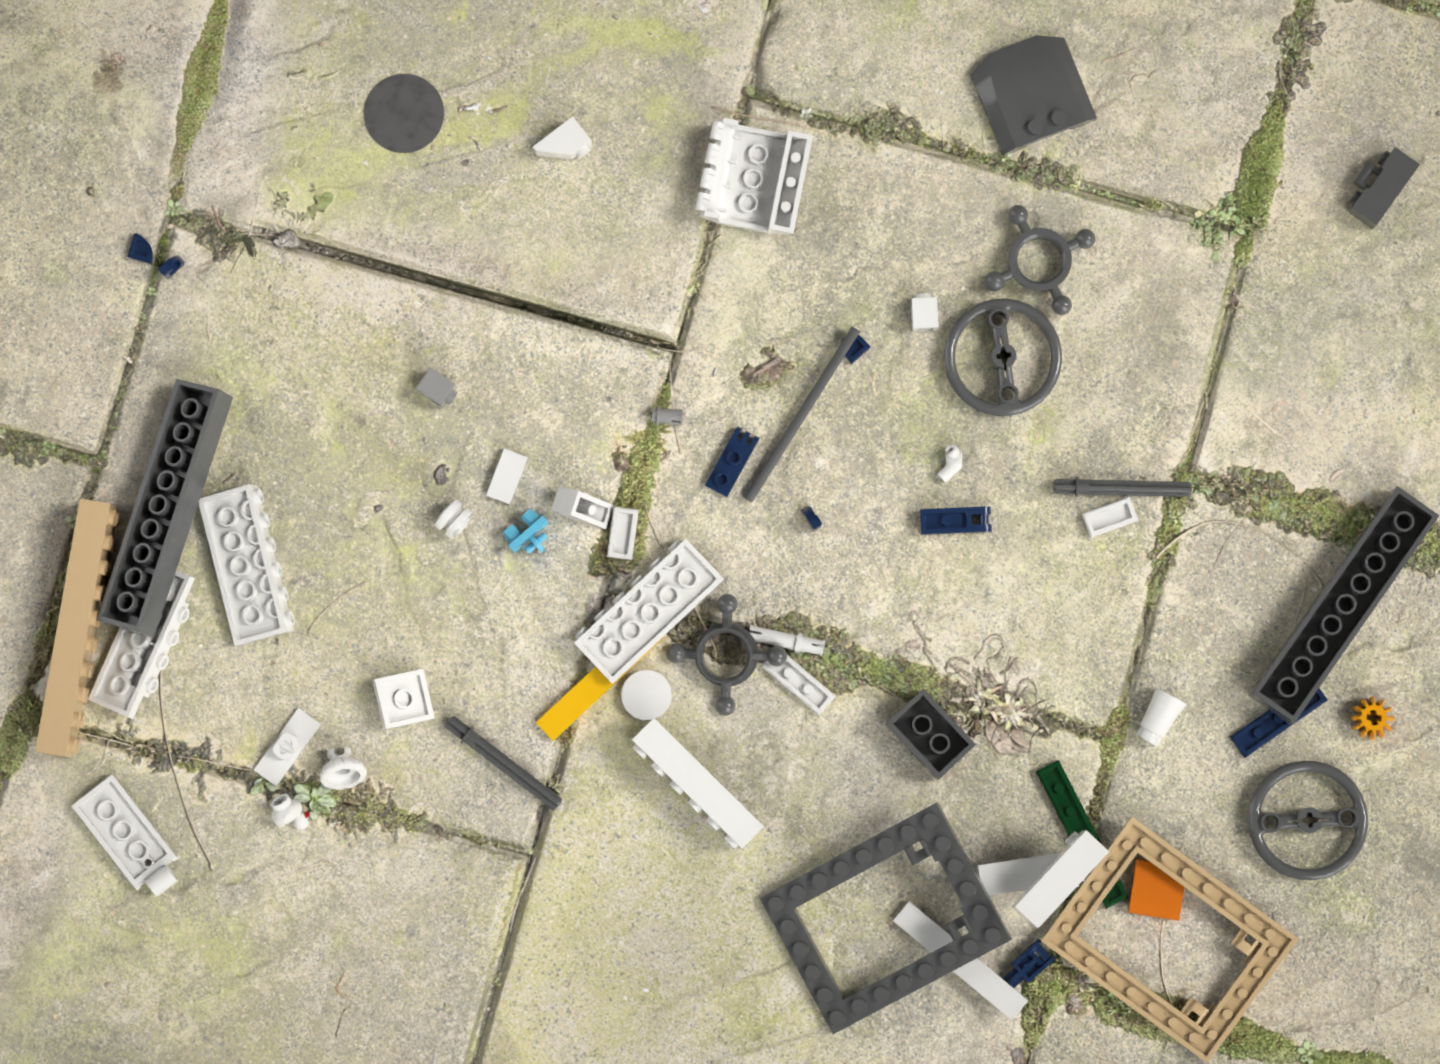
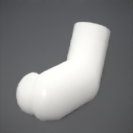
M953 444L946 447V466L937 473L944 483L962 468V452L959 447Z

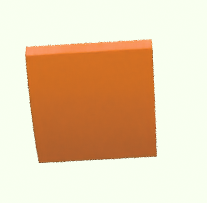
M1136 859L1128 913L1179 921L1184 886L1150 861Z

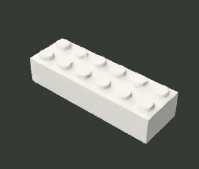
M655 718L632 739L635 743L632 748L643 759L648 756L654 762L651 767L661 777L666 774L672 780L669 785L679 795L684 792L690 798L687 803L699 813L703 810L709 816L706 821L716 831L721 828L727 834L724 839L734 849L738 846L743 849L764 827Z

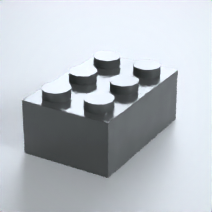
M924 688L885 724L936 780H939L976 745Z

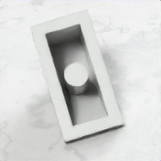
M572 116L534 145L533 150L537 156L573 160L575 157L580 159L591 150L589 147L592 145V142Z
M559 486L551 511L606 529L614 505L581 491Z

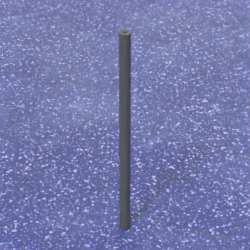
M851 327L745 494L744 498L751 503L754 501L860 333L856 328Z

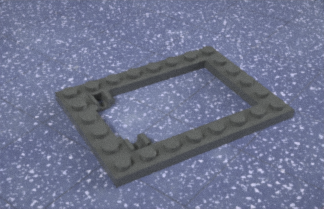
M938 802L760 898L832 1034L845 1029L1012 940L1008 929ZM920 842L923 848L916 852L913 844ZM902 850L905 851L912 865L932 855L935 862H940L963 904V907L960 909L964 915L945 925L953 941L844 998L796 908ZM966 926L969 933L962 936L958 929Z

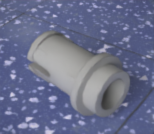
M659 405L657 408L652 407L651 423H656L657 426H659V423L681 426L683 409L660 408Z

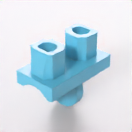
M530 508L521 516V519L529 527L521 534L512 524L503 532L509 542V548L514 553L529 540L531 543L524 548L528 554L535 548L541 553L545 550L541 543L548 538L546 534L542 532L537 538L534 536L549 523L544 516L540 517Z

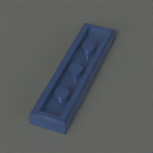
M1320 688L1296 722L1328 701ZM1268 710L1229 738L1243 758H1246L1293 724L1289 725Z

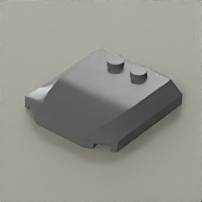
M1033 36L990 53L971 74L972 81L1003 156L1024 149L1027 145L1068 129H1075L1097 120L1065 38Z

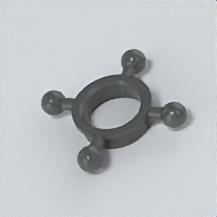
M1014 205L1008 212V218L1011 223L1018 225L1021 235L1014 241L1009 252L1008 262L1010 269L1001 273L997 271L989 272L984 279L985 286L990 291H999L1004 286V282L1015 278L1019 284L1033 291L1049 290L1053 298V311L1058 315H1066L1072 308V302L1067 296L1062 295L1058 285L1066 279L1071 269V251L1079 247L1083 249L1091 248L1096 240L1095 234L1089 229H1082L1076 234L1074 239L1066 242L1061 235L1050 229H1030L1027 223V209L1022 205ZM1042 239L1051 242L1059 250L1062 265L1060 272L1053 279L1045 282H1035L1022 274L1017 258L1019 250L1027 242Z
M724 594L717 602L718 609L722 612V623L707 629L699 638L696 649H685L683 645L674 643L667 648L666 657L675 664L681 663L684 659H695L700 673L711 683L721 686V697L717 699L715 708L720 715L728 716L734 712L736 707L735 701L731 698V686L746 681L755 671L758 661H768L772 666L776 667L782 666L787 660V653L779 646H774L769 651H758L757 643L751 633L742 626L732 623V613L738 606L737 599L731 594ZM716 634H734L744 642L747 648L748 659L746 666L734 677H720L714 674L706 665L704 658L705 647L708 641Z

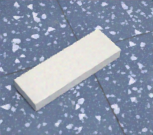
M788 655L786 662L782 666H772L768 661H765L761 666L819 716L836 697Z

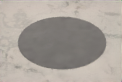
M411 74L393 75L379 82L368 95L364 107L365 125L371 137L385 149L398 153L414 152L429 145L440 132L444 120L443 102L438 91L425 79Z

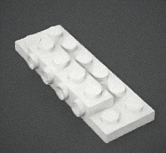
M176 571L154 638L121 629L118 630L88 700L131 719L134 718L143 696L149 697L150 693L156 691L159 684L157 680L160 670L166 668L169 662L168 651L179 640V633L177 631L180 624L186 622L189 617V609H187L189 604L185 600L195 578Z

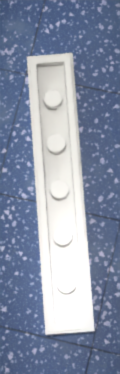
M910 901L893 920L929 952H933L953 941L952 937ZM978 958L953 971L1011 1020L1017 1016L1028 1002L1024 996Z

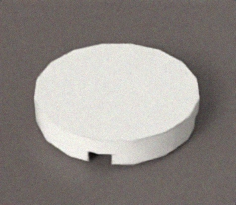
M640 670L630 675L624 682L621 691L622 703L626 711L634 718L643 721L662 716L668 710L672 700L671 687L667 679L660 673L652 670Z

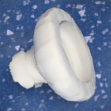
M349 746L343 747V755H336L334 748L327 751V757L330 761L323 766L319 774L320 782L324 787L342 790L344 788H352L364 781L367 775L366 767L360 760L350 757L352 753Z

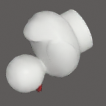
M288 794L279 795L272 800L270 804L273 809L271 817L277 826L284 827L285 824L292 821L296 829L303 830L307 828L310 821L308 817L310 812H302V805L298 800L291 799Z

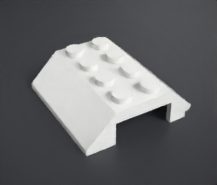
M728 118L720 119L719 122L713 121L709 139L714 140L715 144L708 143L705 163L710 165V168H703L699 188L705 189V193L698 192L695 210L701 212L700 217L722 225L767 234H793L813 135L789 130L788 134L739 125L738 120Z

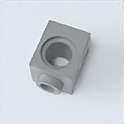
M429 368L416 387L419 393L441 408L445 404L450 405L457 395V392H455L456 385L432 368Z

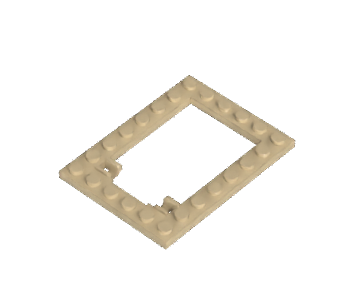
M1131 816L1107 848L1109 853L1088 874L1085 881H1083L1040 941L1208 1063L1295 945L1298 938ZM1137 853L1240 927V930L1230 943L1248 955L1243 961L1246 965L1217 1005L1212 1004L1209 1009L1190 997L1179 1011L1077 936ZM1247 934L1255 938L1251 945L1244 940ZM1191 1011L1199 1015L1195 1021L1188 1017Z

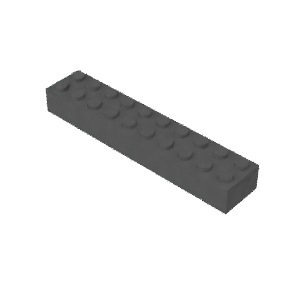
M176 379L96 619L97 621L114 628L154 638L233 400L232 396L222 390Z
M1397 486L1392 489L1248 696L1289 725L1295 723L1440 515Z

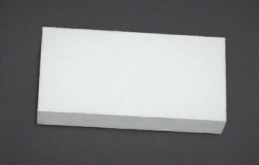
M504 448L486 496L510 505L528 457Z
M1130 497L1081 514L1090 538L1139 521Z
M613 507L607 551L608 558L632 561L639 510Z

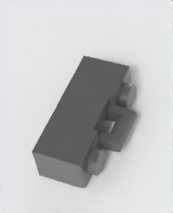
M1396 147L1390 153L1388 151L1384 152L1377 162L1381 165L1380 168L1371 162H1367L1353 182L1363 192L1357 191L1349 201L1352 207L1348 212L1372 230L1382 219L1420 165ZM1374 173L1377 177L1369 186L1366 184V181Z

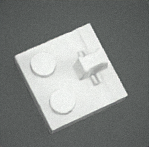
M423 669L372 680L384 730L435 718Z

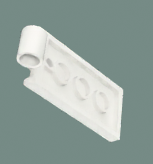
M113 774L72 805V808L135 889L139 890L142 888L141 885L146 882L151 891L158 897L178 881L175 874L167 866L172 860L176 861L178 857ZM147 859H150L152 861V864L150 866L146 865Z

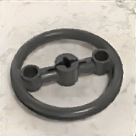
M1013 299L984 301L964 312L950 330L944 350L946 375L956 394L972 408L995 416L1021 414L1040 404L1057 383L1062 365L1060 340L1048 318L1031 305ZM1009 311L1018 312L1033 320L1045 334L1051 352L1050 369L1046 380L1032 396L1023 401L1019 400V392L1014 385L1012 366L1016 360V351L1009 345L1007 323L1009 321ZM982 314L987 315L988 326L992 329L994 348L990 354V363L997 370L999 391L997 393V404L986 402L973 395L961 381L955 363L956 345L961 333L971 321ZM995 314H1000L1004 317L1005 323L1001 326H996L993 324L991 317ZM1001 349L1005 356H1009L1005 366L1001 359H997ZM1003 389H1011L1015 395L1014 399L1011 401L1004 400L1001 396V391Z
M1298 761L1279 767L1260 783L1250 803L1248 827L1255 849L1270 867L1291 878L1318 880L1337 874L1357 857L1366 839L1368 813L1362 793L1348 775L1326 763ZM1300 772H1315L1332 778L1346 790L1353 802V807L1342 808L1338 811L1319 812L1311 807L1300 809L1294 814L1264 813L1261 811L1262 803L1270 789L1286 776ZM1344 811H1348L1352 815V822L1349 825H1344L1341 822L1340 817ZM1307 813L1308 816L1313 819H1329L1326 821H1314L1313 823L1309 824V828L1307 823L1287 822L1288 820H1301L1303 818H1306ZM1268 815L1274 817L1276 821V826L1272 830H1268L1264 826V819ZM1339 826L1345 829H1355L1354 838L1346 852L1333 863L1315 869H1301L1284 863L1271 852L1263 838L1265 833H1273L1277 830L1297 829L1302 833H1313L1319 830L1320 827Z

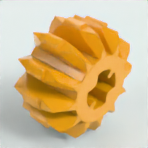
M1371 696L1368 703L1365 699L1359 700L1362 708L1359 706L1352 707V710L1358 713V715L1350 716V720H1357L1358 724L1352 726V729L1362 728L1359 733L1361 738L1366 736L1367 732L1369 740H1374L1376 734L1383 738L1385 736L1383 729L1391 731L1392 727L1386 721H1394V716L1386 715L1387 712L1392 710L1391 706L1382 708L1385 700L1380 699L1376 704L1375 697ZM1370 711L1373 716H1377V721L1373 722L1374 725L1366 718L1367 715H1371Z

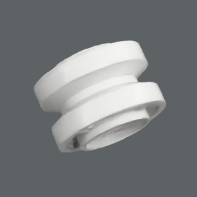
M458 499L449 503L444 508L434 525L438 530L445 528V535L449 539L457 536L467 526L473 514L469 508L462 510V502Z

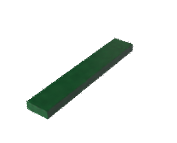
M1057 760L1036 771L1068 836L1074 831L1079 834L1081 831L1087 830L1101 843L1060 761ZM1120 878L1102 901L1105 909L1129 898Z

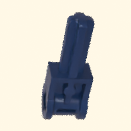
M1037 939L1011 962L1014 968L1002 979L1013 988L1024 979L1029 983L1048 967L1056 957L1054 955L1050 956L1041 946V941ZM1036 951L1043 958V960H1040L1034 952Z

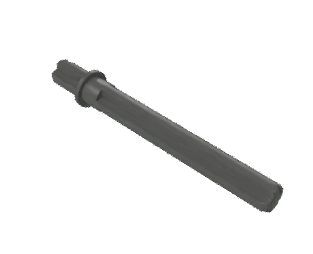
M1075 477V479H1054L1053 492L1055 494H1075V497H1078L1079 494L1189 497L1192 492V486L1190 482L1091 480Z
M455 716L451 717L446 723V729L461 740V744L466 743L551 810L557 809L562 802L561 797L476 733L473 726L471 728Z

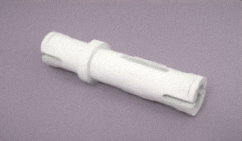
M750 625L749 631L756 642L795 650V653L807 652L823 656L826 640L804 637L802 633L794 635Z

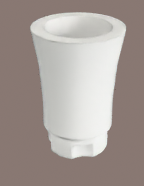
M1155 688L1148 709L1139 724L1141 727L1136 735L1158 746L1161 739L1166 736L1169 728L1187 704Z

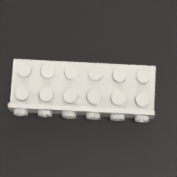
M252 484L206 496L199 500V507L234 646H241L282 633L294 632L293 625H295L294 615L289 611L287 604L289 600L288 591L282 585L280 577L283 574L280 563L276 561L274 553L276 552V544L274 539L270 537L268 530L270 520L268 515L264 513L262 506L264 502L263 493L257 485Z
M678 539L668 549L669 555L664 559L661 557L656 559L649 566L651 571L645 577L642 574L639 575L631 583L633 588L627 594L622 591L612 601L615 605L610 610L606 611L603 609L594 617L595 624L589 629L585 626L575 635L577 640L574 644L612 684L724 581V578L687 539L683 542Z

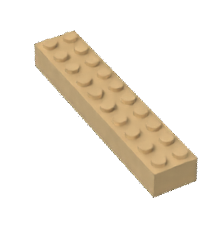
M86 499L79 500L35 752L74 758L75 754H78L80 751L81 739L78 738L79 728L83 729L85 713H82L83 705L88 703L90 688H87L88 678L93 676L94 663H91L92 654L97 652L99 638H95L97 628L102 626V622L96 619L107 589L104 588L105 580L111 575L112 563H109L110 552L114 553L116 547V538H113L114 529L119 527L121 513H118V508L110 503Z

